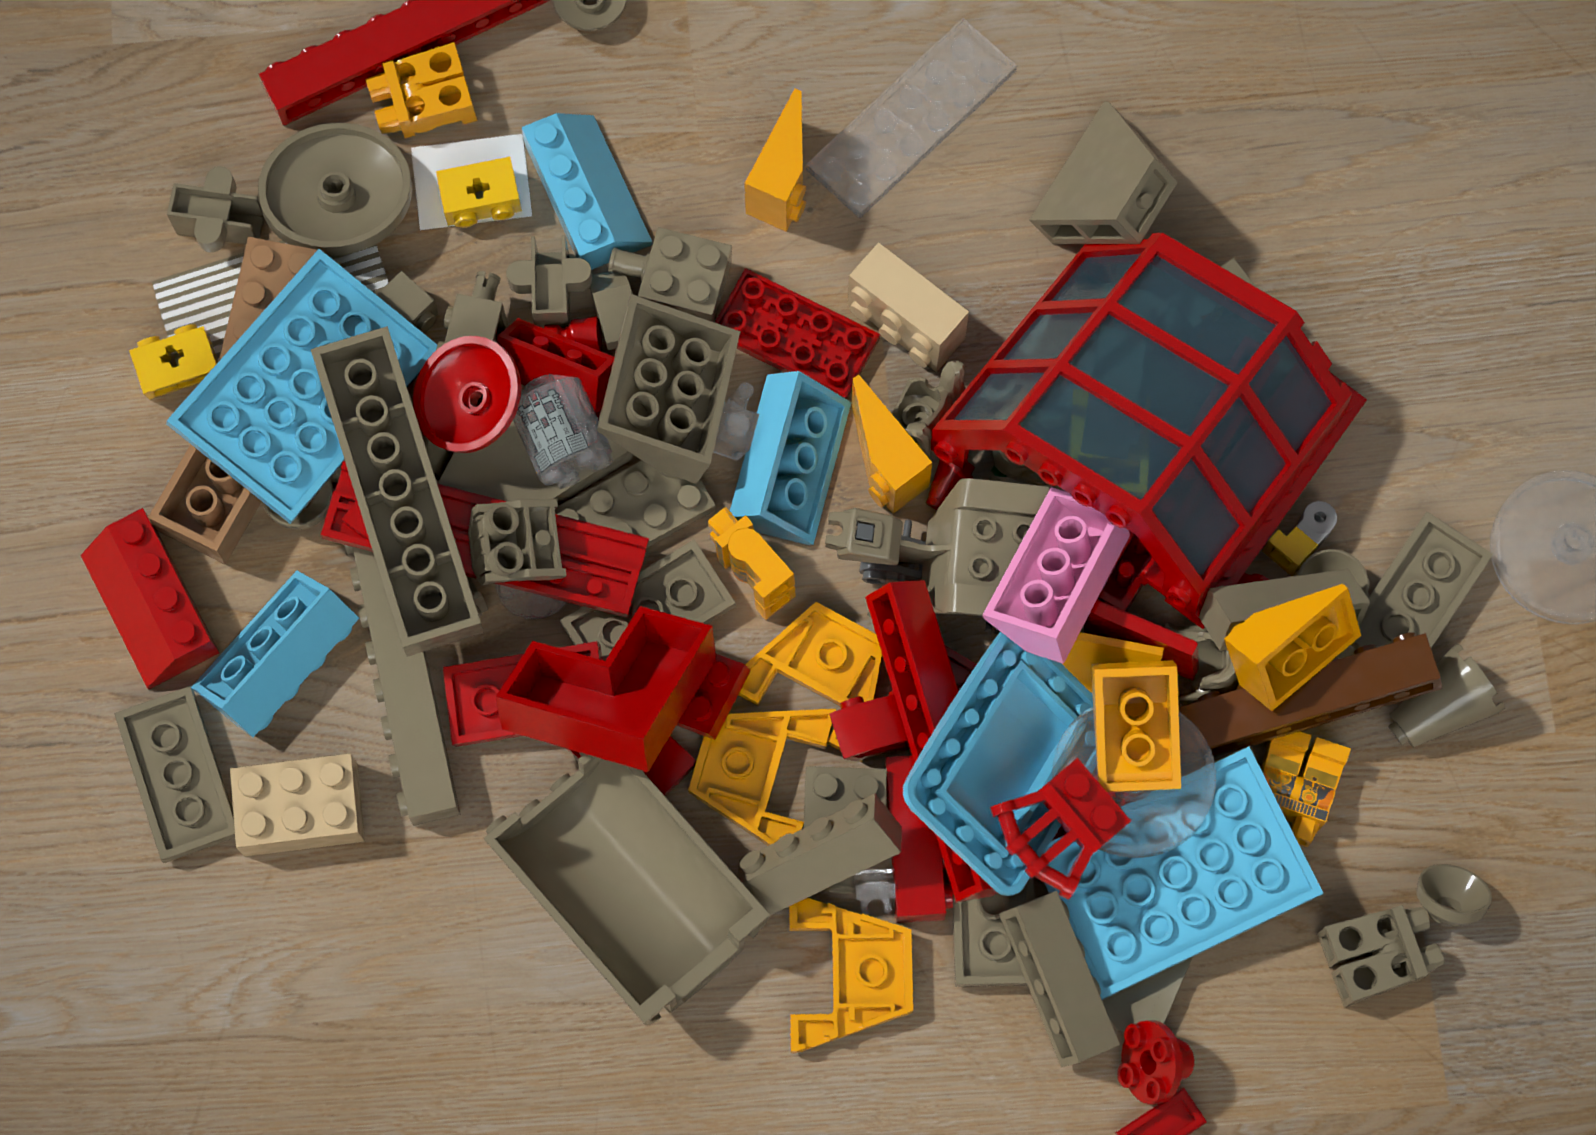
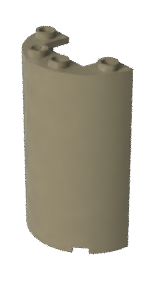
M579 753L582 757L578 759L579 770L575 774L570 776L567 773L560 777L551 786L550 790L552 793L541 802L538 799L530 802L520 812V817L514 812L508 818L504 815L497 818L486 829L488 835L484 837V840L645 1025H650L661 1018L659 1015L661 1010L665 1008L670 1014L730 964L744 950L745 938L748 935L754 938L767 923L770 914L642 770Z

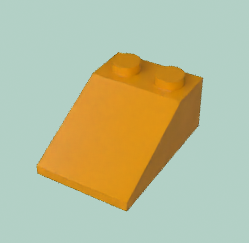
M794 88L744 183L746 214L786 232L792 220L795 222L799 221L806 206V201L803 200L806 186L803 185L802 91Z
M857 375L853 378L851 406L870 486L868 492L878 506L882 508L886 505L894 514L929 487L933 462L862 377Z
M1340 584L1255 612L1243 623L1237 624L1224 640L1239 685L1273 711L1361 636L1349 589L1344 584Z
M1174 661L1091 664L1098 782L1107 792L1181 789L1177 666Z

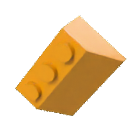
M1080 632L1062 665L1093 694L1091 664L1161 661L1164 648Z

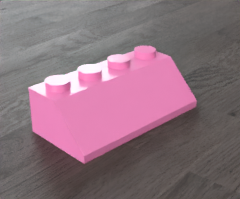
M1051 487L983 613L984 619L1026 652L1064 664L1130 536L1129 530L1116 527L1104 514L1096 509L1079 504L1067 491Z

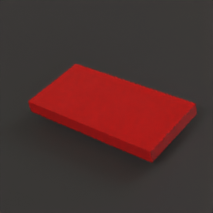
M746 268L714 322L740 331L737 345L738 350L784 373L800 371L845 399L848 398L852 391L853 378L862 373L880 340L879 333Z

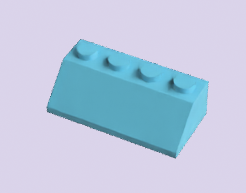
M556 113L521 127L525 147L576 258L586 260L591 270L609 263L614 247L634 253L653 245L594 115Z
M800 371L767 374L730 507V512L738 521L746 515L753 523L754 530L757 533L806 545H814L851 402Z
M296 570L191 688L237 727L251 737H254L271 723L273 715L283 703L292 699L297 694L300 684L308 675L322 666L326 655L333 647L351 633L352 626L359 617L328 587Z

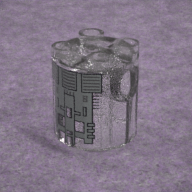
M548 374L538 377L525 385L513 422L538 478L543 484L552 485L557 483L559 489L567 488L580 481L579 474L590 469L593 471L604 469L614 462L611 455L613 450L607 437L596 431L599 419L579 378Z

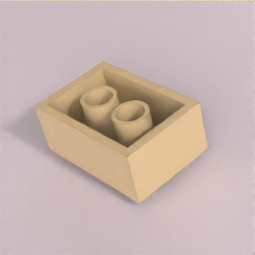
M879 242L849 275L848 305H850V311L861 321L867 322L869 320L877 326L879 333L889 343L893 345L899 343L907 349L911 359L923 368L929 366L937 372L965 340L969 311Z
M352 754L230 768L236 848L245 857L365 842L358 763Z

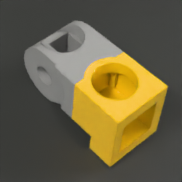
M1323 501L1312 502L1306 507L1298 521V525L1289 535H1284L1278 529L1268 540L1263 552L1288 574L1293 576L1306 559L1330 535L1337 523L1335 509Z

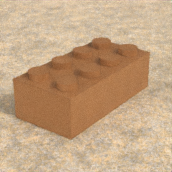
M248 237L219 361L315 254L316 249Z
M190 444L149 514L148 519L158 532L226 565L262 501Z

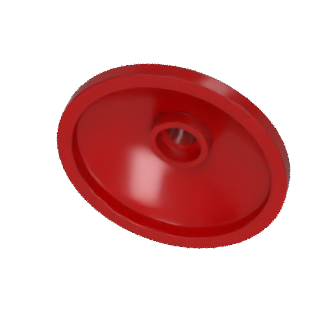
M463 336L445 343L427 359L415 383L413 409L420 430L433 444L454 453H471L491 445L505 433L517 413L521 398V378L518 367L511 354L504 347L485 337ZM481 396H483V400H482L481 404L478 406V405H477L478 399H479Z

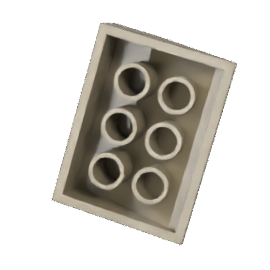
M631 294L596 431L658 471L697 483L711 464L740 331Z

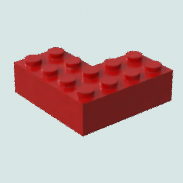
M640 606L605 661L532 641L496 695L502 730L649 772L716 660L713 626Z

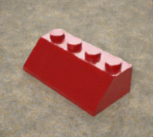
M143 508L106 526L80 555L148 690L220 653L158 531L148 519V514Z

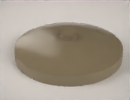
M327 123L304 129L290 136L270 154L260 173L258 196L262 213L268 226L285 243L316 250L320 249L328 256H339L370 248L388 237L399 226L410 206L412 182L404 155L389 138L376 130L357 124Z

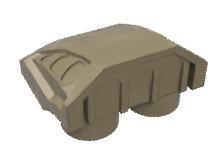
M519 499L500 503L477 504L471 509L468 535L472 569L481 586L508 581L555 580L567 576L566 568H562L555 516V509L558 507L557 499Z

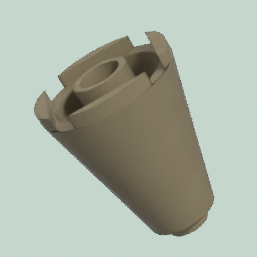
M1456 644L1450 648L1436 664L1441 677V690L1404 700L1390 714L1393 723L1388 727L1401 745L1409 742L1414 748L1499 714L1505 709L1503 702L1494 704L1491 698L1498 693L1473 658L1470 656L1463 660L1458 655L1464 649L1461 645Z

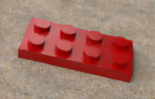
M598 641L559 647L602 660L601 644ZM523 654L443 667L453 746L459 747L522 736L502 730L496 695Z

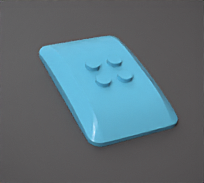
M1000 632L946 710L904 783L903 797L910 810L1001 895L1010 896L1019 893L1030 877L1024 871L1027 867L1016 854L1011 856L1005 847L1008 845L998 817L993 818L990 807L1037 792L1077 757L1090 773L1093 772L1097 765L1093 694L1061 663L1026 652ZM1042 802L1013 811L1021 834L1048 811ZM1057 819L1053 820L1028 842L1039 857L1046 851L1061 826Z

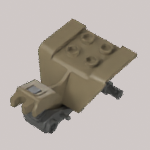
M961 479L928 521L926 541L911 538L912 521L909 519L904 522L902 535L903 522L892 515L859 508H852L843 512H829L828 524L840 526L843 531L838 536L826 535L825 547L837 550V557L841 560L859 561V572L863 575L862 580L866 583L884 584L886 579L897 580V582L925 580L932 606L941 612L949 615L964 614L983 617L986 607L1048 494L1049 487L982 479ZM898 562L912 563L909 564V568L897 565ZM913 564H919V570H915V565ZM986 621L984 631L991 634L992 625ZM995 628L994 634H999L1000 631Z

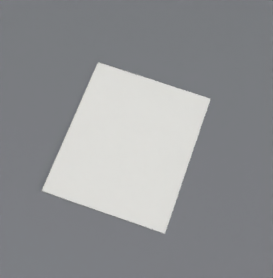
M523 134L411 147L420 230L450 227L445 218L436 171L510 156L522 211L516 212L509 219L532 216ZM476 192V199L484 198V192ZM491 217V218H486V219L477 220V223L490 222V221H498V220H494V219Z

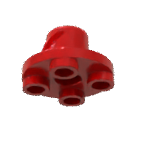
M1147 1020L1130 1024L1124 1031L1121 1065L1117 1073L1118 1080L1122 1087L1129 1088L1131 1093L1145 1104L1167 1102L1177 1092L1181 1080L1187 1079L1192 1074L1195 1065L1193 1051L1185 1041L1176 1038L1171 1029L1160 1021Z

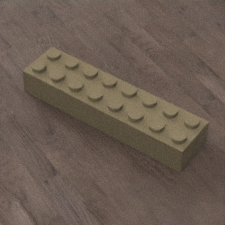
M388 326L311 349L406 656L408 657L484 633Z

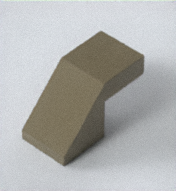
M606 271L592 275V284L589 288L596 306L602 334L608 350L617 348L632 291L625 274Z

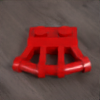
M1078 757L1037 792L990 807L993 818L998 817L1008 845L1005 847L1011 856L1016 854L1027 867L1024 871L1030 878L1036 877L1060 891L1059 895L1067 900L1075 892L1091 856L1131 822L1129 817ZM1042 802L1048 811L1021 834L1013 811ZM1057 819L1067 833L1039 857L1028 842L1053 820ZM1074 841L1081 848L1067 876L1048 866L1055 857Z

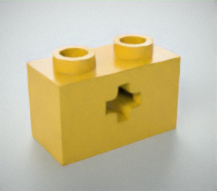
M511 156L436 171L448 226L469 227L475 225L477 220L491 217L494 220H505L513 217L516 212L522 211ZM483 191L484 198L476 199V192Z
M196 324L182 326L174 330V336L160 340L159 336L145 338L137 342V348L129 350L143 394L149 400L199 384L218 363L209 333L204 326L197 328ZM177 352L181 356L178 359L179 366L173 367L169 363L172 360L171 353Z

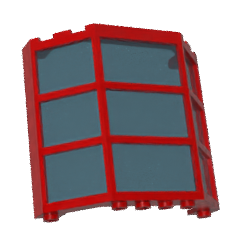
M1152 233L1148 239H1142L1140 244H1085L932 429L931 450L943 462L953 463L961 469H964L967 465L969 450H1001L1013 463L1025 465L1038 473L1039 477L1047 484L1057 485L1070 493L1079 504L1096 509L1104 514L1116 527L1126 528L1136 534L1165 574L1161 594L1166 596L1173 606L1179 609H1187L1191 613L1196 614L1205 602L1209 588L1217 586L1346 414L1352 392L1345 382L1337 383L1329 371L1332 362L1317 341L1310 343L1301 329L1305 322L1296 310L1168 235Z

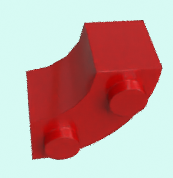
M893 691L888 693L889 696L865 702L862 696L845 700L840 703V710L829 713L843 759L859 761L887 752L910 749Z

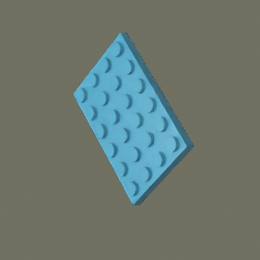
M318 249L168 418L166 425L291 524L345 460L311 349L388 326L406 387L408 388L419 375L427 359L436 351L437 344L322 250Z
M1247 747L1182 778L1181 789L1157 790L1122 807L1121 809L1131 822L1091 856L1072 897L1069 900L1060 895L1059 897L1064 901L1069 910L1070 924L1076 938L1081 941L1084 947L1086 963L1091 975L1100 986V997L1103 1000L1323 895V891L1250 747ZM1063 836L1051 841L1046 851ZM1074 841L1055 857L1048 866L1067 876L1081 848ZM1045 883L1049 893L1057 891L1059 894V890Z

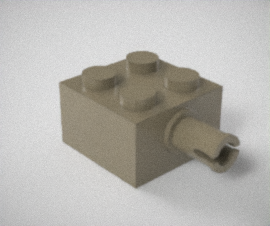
M658 227L650 253L643 256L614 247L610 256L608 271L641 278L639 297L715 322L732 264V245Z
M479 271L476 274L472 296L456 295L454 306H448L445 313L444 328L448 329L445 342L439 341L436 350L445 343L463 336H481L497 343V336L508 327L503 303L494 301L498 284H500L501 280L498 275L489 272L487 279L485 278L486 271Z
M806 766L804 828L810 826L818 818L828 817L844 809L851 802L863 800L873 794H876L886 806L887 769ZM854 875L830 886L829 891L833 893H854Z

